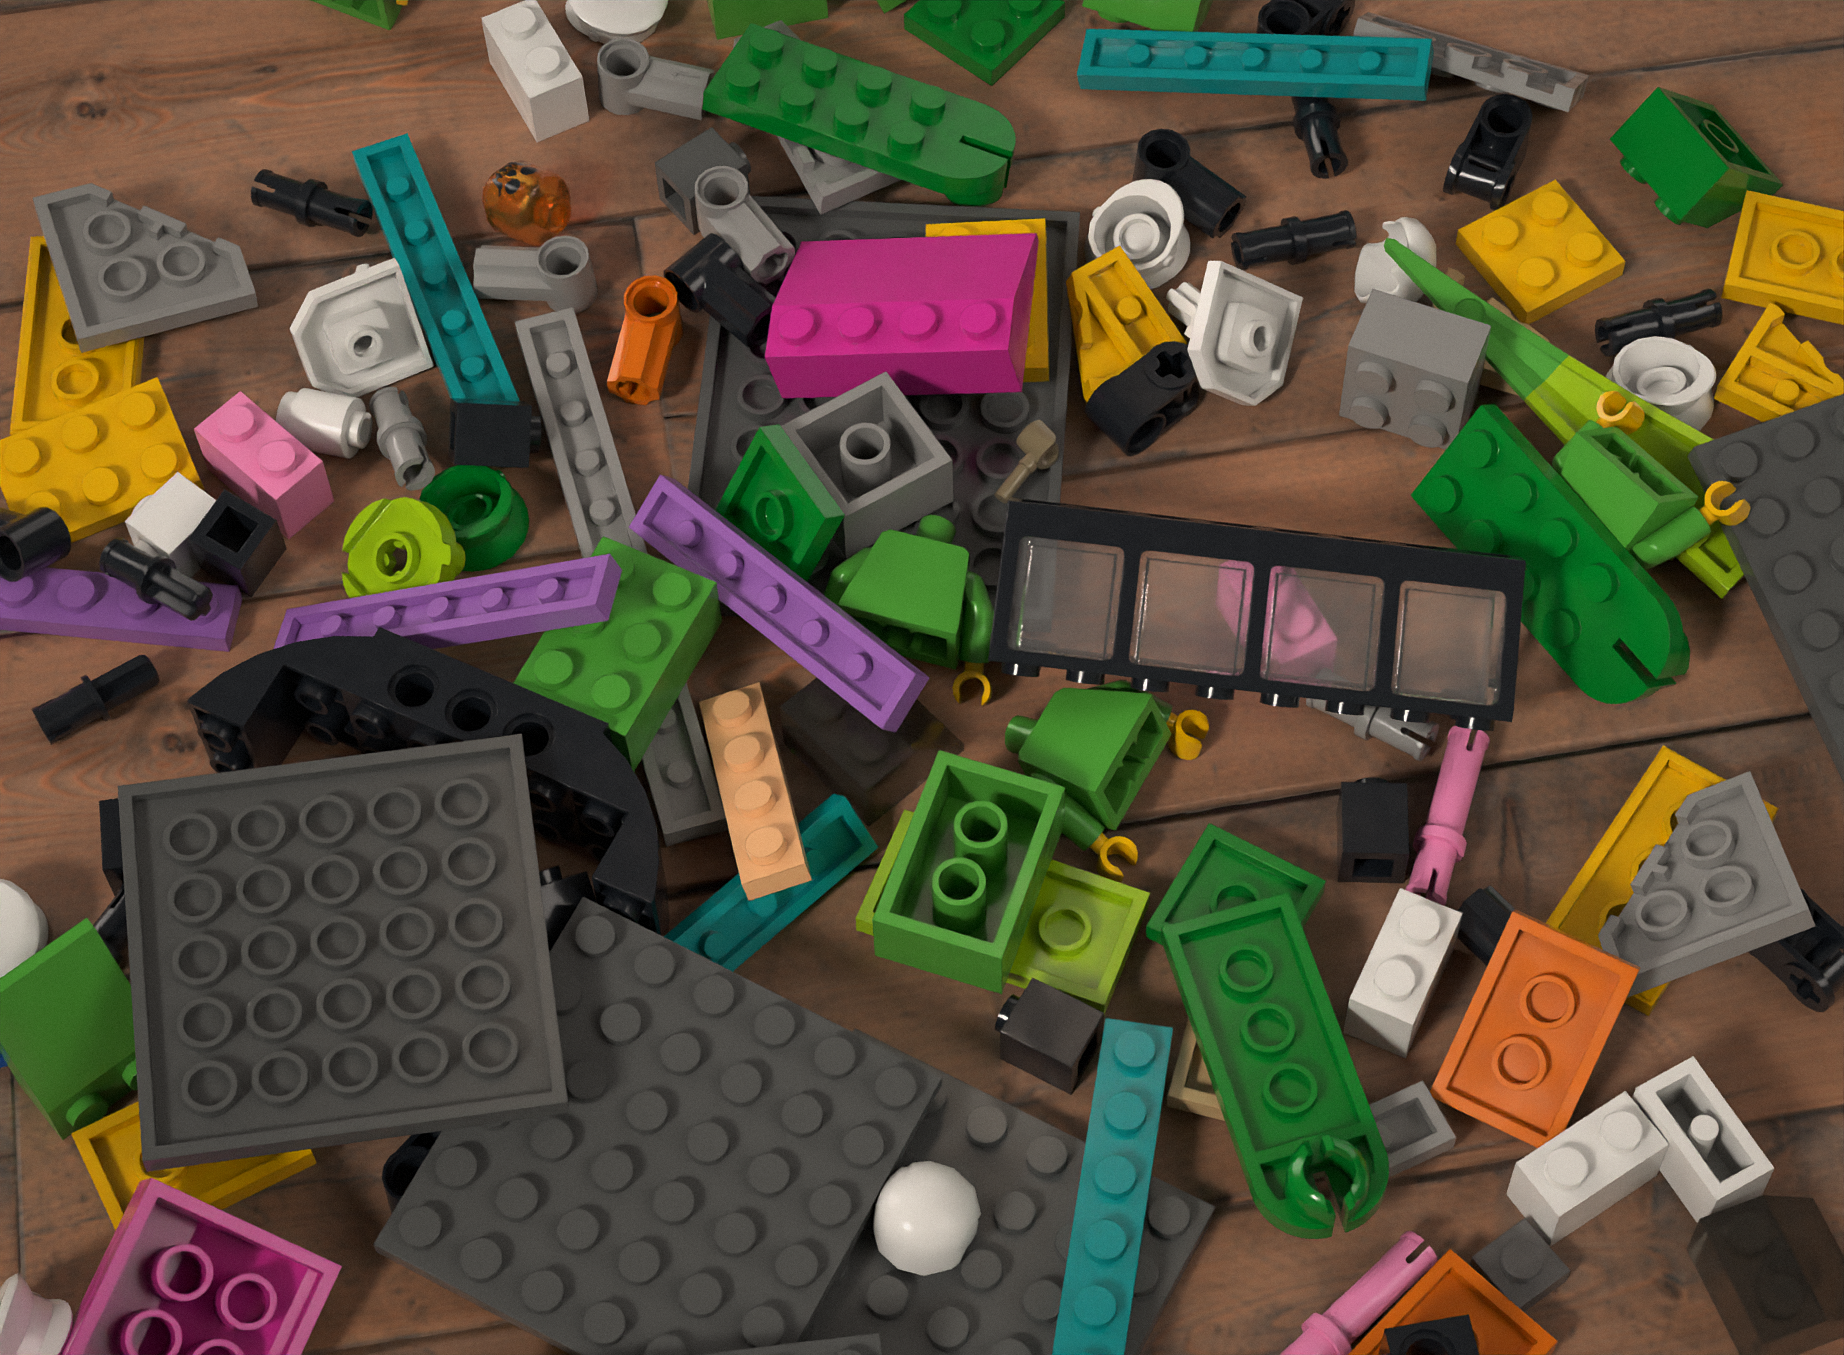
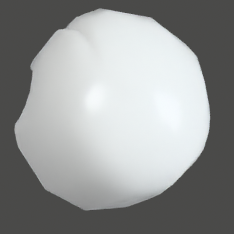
M1402 217L1395 222L1387 221L1383 223V229L1389 233L1388 238L1397 240L1436 267V244L1432 235L1417 219ZM1385 240L1379 243H1367L1364 245L1355 271L1354 292L1361 303H1367L1372 289L1417 302L1423 296L1422 290L1385 252Z
M932 1161L913 1162L908 1167H900L882 1187L874 1210L873 1232L879 1252L896 1268L923 1276L950 1270L957 1266L965 1250L977 1234L978 1218L981 1212L975 1187L954 1168Z

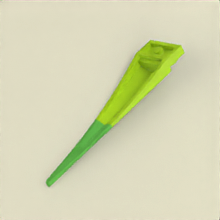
M1386 238L1384 243L1385 252L1438 309L1491 325L1485 360L1564 445L1588 420L1596 422L1600 418L1596 410L1600 396L1608 391H1618L1627 400L1625 406L1629 402L1635 401L1645 413L1641 427L1627 436L1698 496L1694 505L1695 508L1699 510L1705 506V492L1688 459V455L1693 447L1714 439L1660 410L1571 357L1460 285L1397 240ZM1717 520L1709 525L1711 529L1710 534L1676 556V558L1722 599L1744 577V574Z

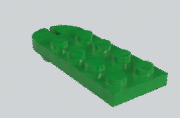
M750 23L703 93L702 110L942 193L949 201L959 206L986 207L997 202L1002 197L1003 188L1007 189L1016 136L1011 123L999 111L986 104L943 90L937 86L908 78L882 67L859 61L772 29Z
M1496 404L1480 405L1410 496L1457 549L1515 555L1526 560L1521 622L1573 682L1589 697L1607 704H1622L1645 699L1659 689L1677 684L1672 677L1685 675L1689 669L1691 650L1688 637L1683 631L1679 612L1673 601ZM1495 591V593L1502 599V592Z
M1286 892L1162 926L1161 942L1251 1196L1259 1212L1269 1223L1289 1235L1305 1239L1332 1237L1336 1214L1331 1201L1325 1199L1324 1195L1319 1193L1314 1180L1325 1177L1344 1232L1352 1231L1366 1223L1380 1207L1386 1192L1389 1177L1388 1156L1290 893Z

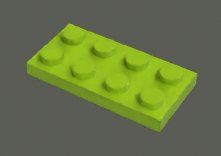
M904 809L855 918L857 931L873 936L872 919L914 815L912 811ZM1052 859L1006 983L1026 989L1033 977L1103 1012L1105 1015L1149 907L1150 893Z

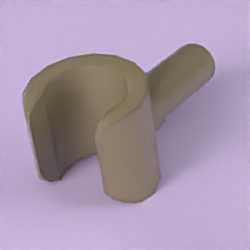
M1035 420L1028 424L1016 440L1017 446L1026 455L1018 462L1016 468L994 493L995 497L1004 504L1008 502L1027 477L1032 475L1037 468L1042 470L1049 468L1058 460L1059 447L1056 443V435L1041 420Z

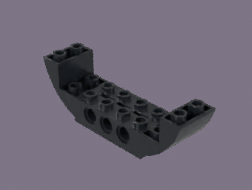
M381 627L378 628L374 636L324 637L294 642L257 654L221 673L187 701L198 729L197 733L201 737L210 759V766L217 773L282 765L304 729L322 743L336 746L340 742L360 751L361 754L522 734L534 831L552 842L560 843L565 839L584 847L593 858L600 862L592 875L597 904L663 937L669 931L670 916L667 883L656 823L643 786L627 759L612 744L609 723Z

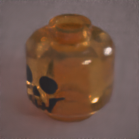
M526 161L509 162L490 176L483 189L482 201L485 215L492 229L531 246L543 245L546 241L556 237L570 220V190L563 177Z

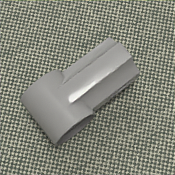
M630 38L610 40L599 50L597 56L598 94L602 106L609 112L617 115H631L638 113L643 108L698 120L706 118L708 111L702 110L703 93L714 77V70L649 56L646 48L640 42Z
M715 166L705 170L698 176L695 182L698 228L702 236L705 238L708 234L713 233L724 239L738 255L744 271L756 282H762L767 285L783 276L785 269L795 257L794 247L750 196L745 176L737 169L728 166Z
M567 235L557 236L546 241L541 247L481 245V248H476L473 262V287L475 295L479 299L546 301L549 307L555 311L573 307L575 314L588 309L596 300L598 289L589 251L584 242L576 237Z

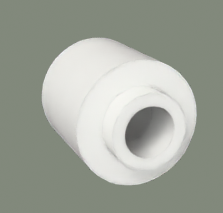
M302 388L298 393L287 392L280 401L276 415V422L310 451L343 458H352L359 448H365L372 433V416L366 412L362 399L309 388Z

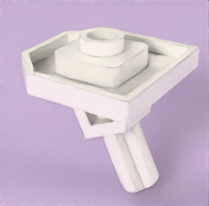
M395 258L372 267L369 264L358 265L354 274L309 291L290 327L308 380L313 387L329 393L357 398L434 367L401 268Z
M1208 261L1201 291L1187 282H1183L1177 290L1170 288L1166 295V299L1170 301L1168 312L1187 326L1184 332L1190 338L1187 350L1202 389L1240 405L1256 406L1283 385L1303 297L1223 261Z

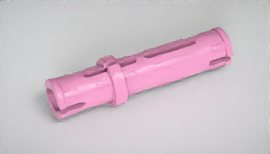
M1453 726L1449 730L1448 743L1426 823L1418 828V832L1416 831L1413 847L1417 852L1409 884L1405 889L1419 896L1421 893H1426V899L1444 906L1447 901L1446 895L1454 865L1464 857L1467 842L1462 835L1484 754L1490 742L1488 735L1484 731L1477 730L1473 744L1467 745L1472 729Z
M1411 1231L1403 1233L1400 1240L1351 1288L1339 1297L1322 1315L1313 1313L1302 1324L1303 1333L1279 1355H1348L1352 1351L1351 1344L1366 1332L1391 1305L1438 1261L1433 1249L1429 1245L1414 1261L1407 1263L1406 1258L1424 1239Z

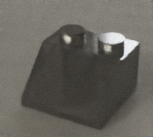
M815 678L780 706L784 745L834 794L845 796L858 817L868 827L928 779L939 750L954 755H959L964 751V743L918 699L914 702L896 733L878 727L818 678Z
M1762 1195L1699 1219L1688 1244L1687 1251L1739 1355H1798L1844 1337V1255L1814 1198Z

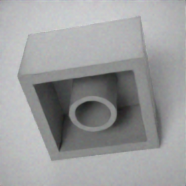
M1372 289L1348 345L1339 416L1351 419L1365 428H1380L1411 438L1415 443L1424 447H1439L1446 450L1468 422L1477 400L1491 325Z
M887 372L864 382L781 426L845 514L832 539L846 558L864 547L874 544L881 532L889 529L898 531L953 502L952 459Z

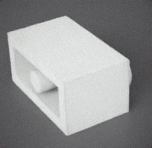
M524 0L481 18L490 64L536 142L589 121L583 77L536 0Z
M1400 888L1349 998L1343 1033L1406 1058L1454 951L1463 913Z
M1694 1056L1636 1087L1632 1099L1669 1143L1659 1170L1702 1231L1711 1228L1761 1199L1774 1167Z
M1624 1091L1517 1161L1506 1194L1535 1231L1551 1247L1656 1177L1669 1143L1629 1094Z

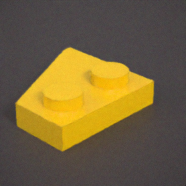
M1120 245L1076 269L1068 277L1066 286L1083 396L1086 402H1088L1090 396L1102 383L1113 376L1119 375L1146 355L1154 346L1170 341L1187 345L1186 340Z
M1769 303L1717 385L1714 399L1761 422H1766L1844 394V380L1839 374L1833 373L1826 367L1823 356L1809 340L1801 344L1783 324L1785 313L1777 305Z

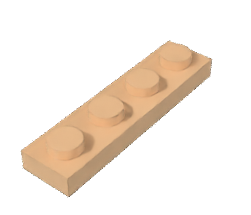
M760 682L700 701L699 705L739 876L748 900L751 901L812 881L767 700Z

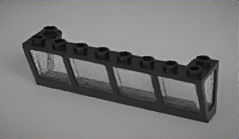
M1010 497L1007 507L988 661L1002 662L1001 672L1016 676L1039 677L1042 667L1066 670V680L1076 683L1103 685L1105 674L1131 677L1130 687L1143 691L1169 692L1170 682L1196 685L1195 695L1204 698L1234 700L1235 690L1261 693L1260 703L1271 706L1298 708L1300 697L1326 700L1325 710L1333 713L1364 715L1365 705L1391 708L1390 718L1395 720L1429 723L1430 713L1450 715L1451 719L1456 720L1455 726L1494 731L1496 720L1512 722L1526 560L1515 555Z

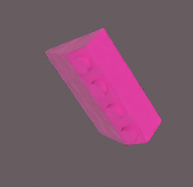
M1037 233L802 241L772 305L765 351L766 362L781 397H838L884 372L889 374L903 395L1022 392L1039 242Z
M145 1179L139 1182L73 1318L71 1334L60 1355H301L342 1266L156 1179Z

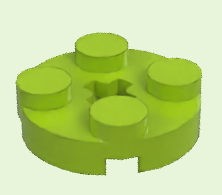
M400 497L394 500L384 498L372 502L365 507L353 520L345 535L342 552L349 553L347 562L349 573L341 572L343 586L349 598L454 581L455 577L464 568L466 560L465 551L456 542L455 532L447 517L434 505L407 497ZM398 547L407 550V562L404 569L393 573L392 570L397 563L396 558L393 556L395 549Z

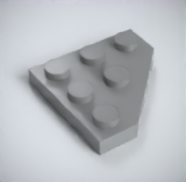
M93 183L33 197L35 211L81 353L258 307L256 292L240 246L220 237L215 242L188 231L186 223L147 206H143L141 210L115 200L111 191Z
M1750 771L1687 795L1675 814L1678 825L1664 846L1655 845L1630 885L1634 893L1619 917L1610 915L1599 932L1598 938L1604 951L1641 967L1628 997L1815 927L1809 908Z

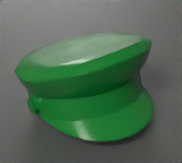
M472 465L449 467L434 476L432 482L424 487L419 500L434 505L451 523L455 532L456 542L465 551L466 560L462 571H484L497 567L511 558L525 541L529 529L528 508L524 499L511 487V484L500 470L495 471L487 466Z

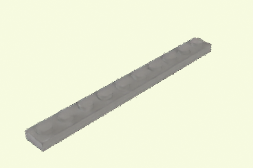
M571 307L515 321L517 336L582 558H588L592 555L603 536L647 554L643 538L629 528L636 514L574 308ZM686 683L641 759L666 847L729 830L720 792Z

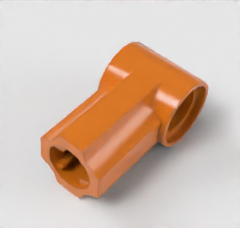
M657 275L636 279L627 287L624 293L625 317L607 379V387L609 393L619 396L626 403L646 406L648 402L660 400L673 347L679 343L683 335V321L677 291L670 281ZM653 312H661V314L657 316L646 317L647 314Z

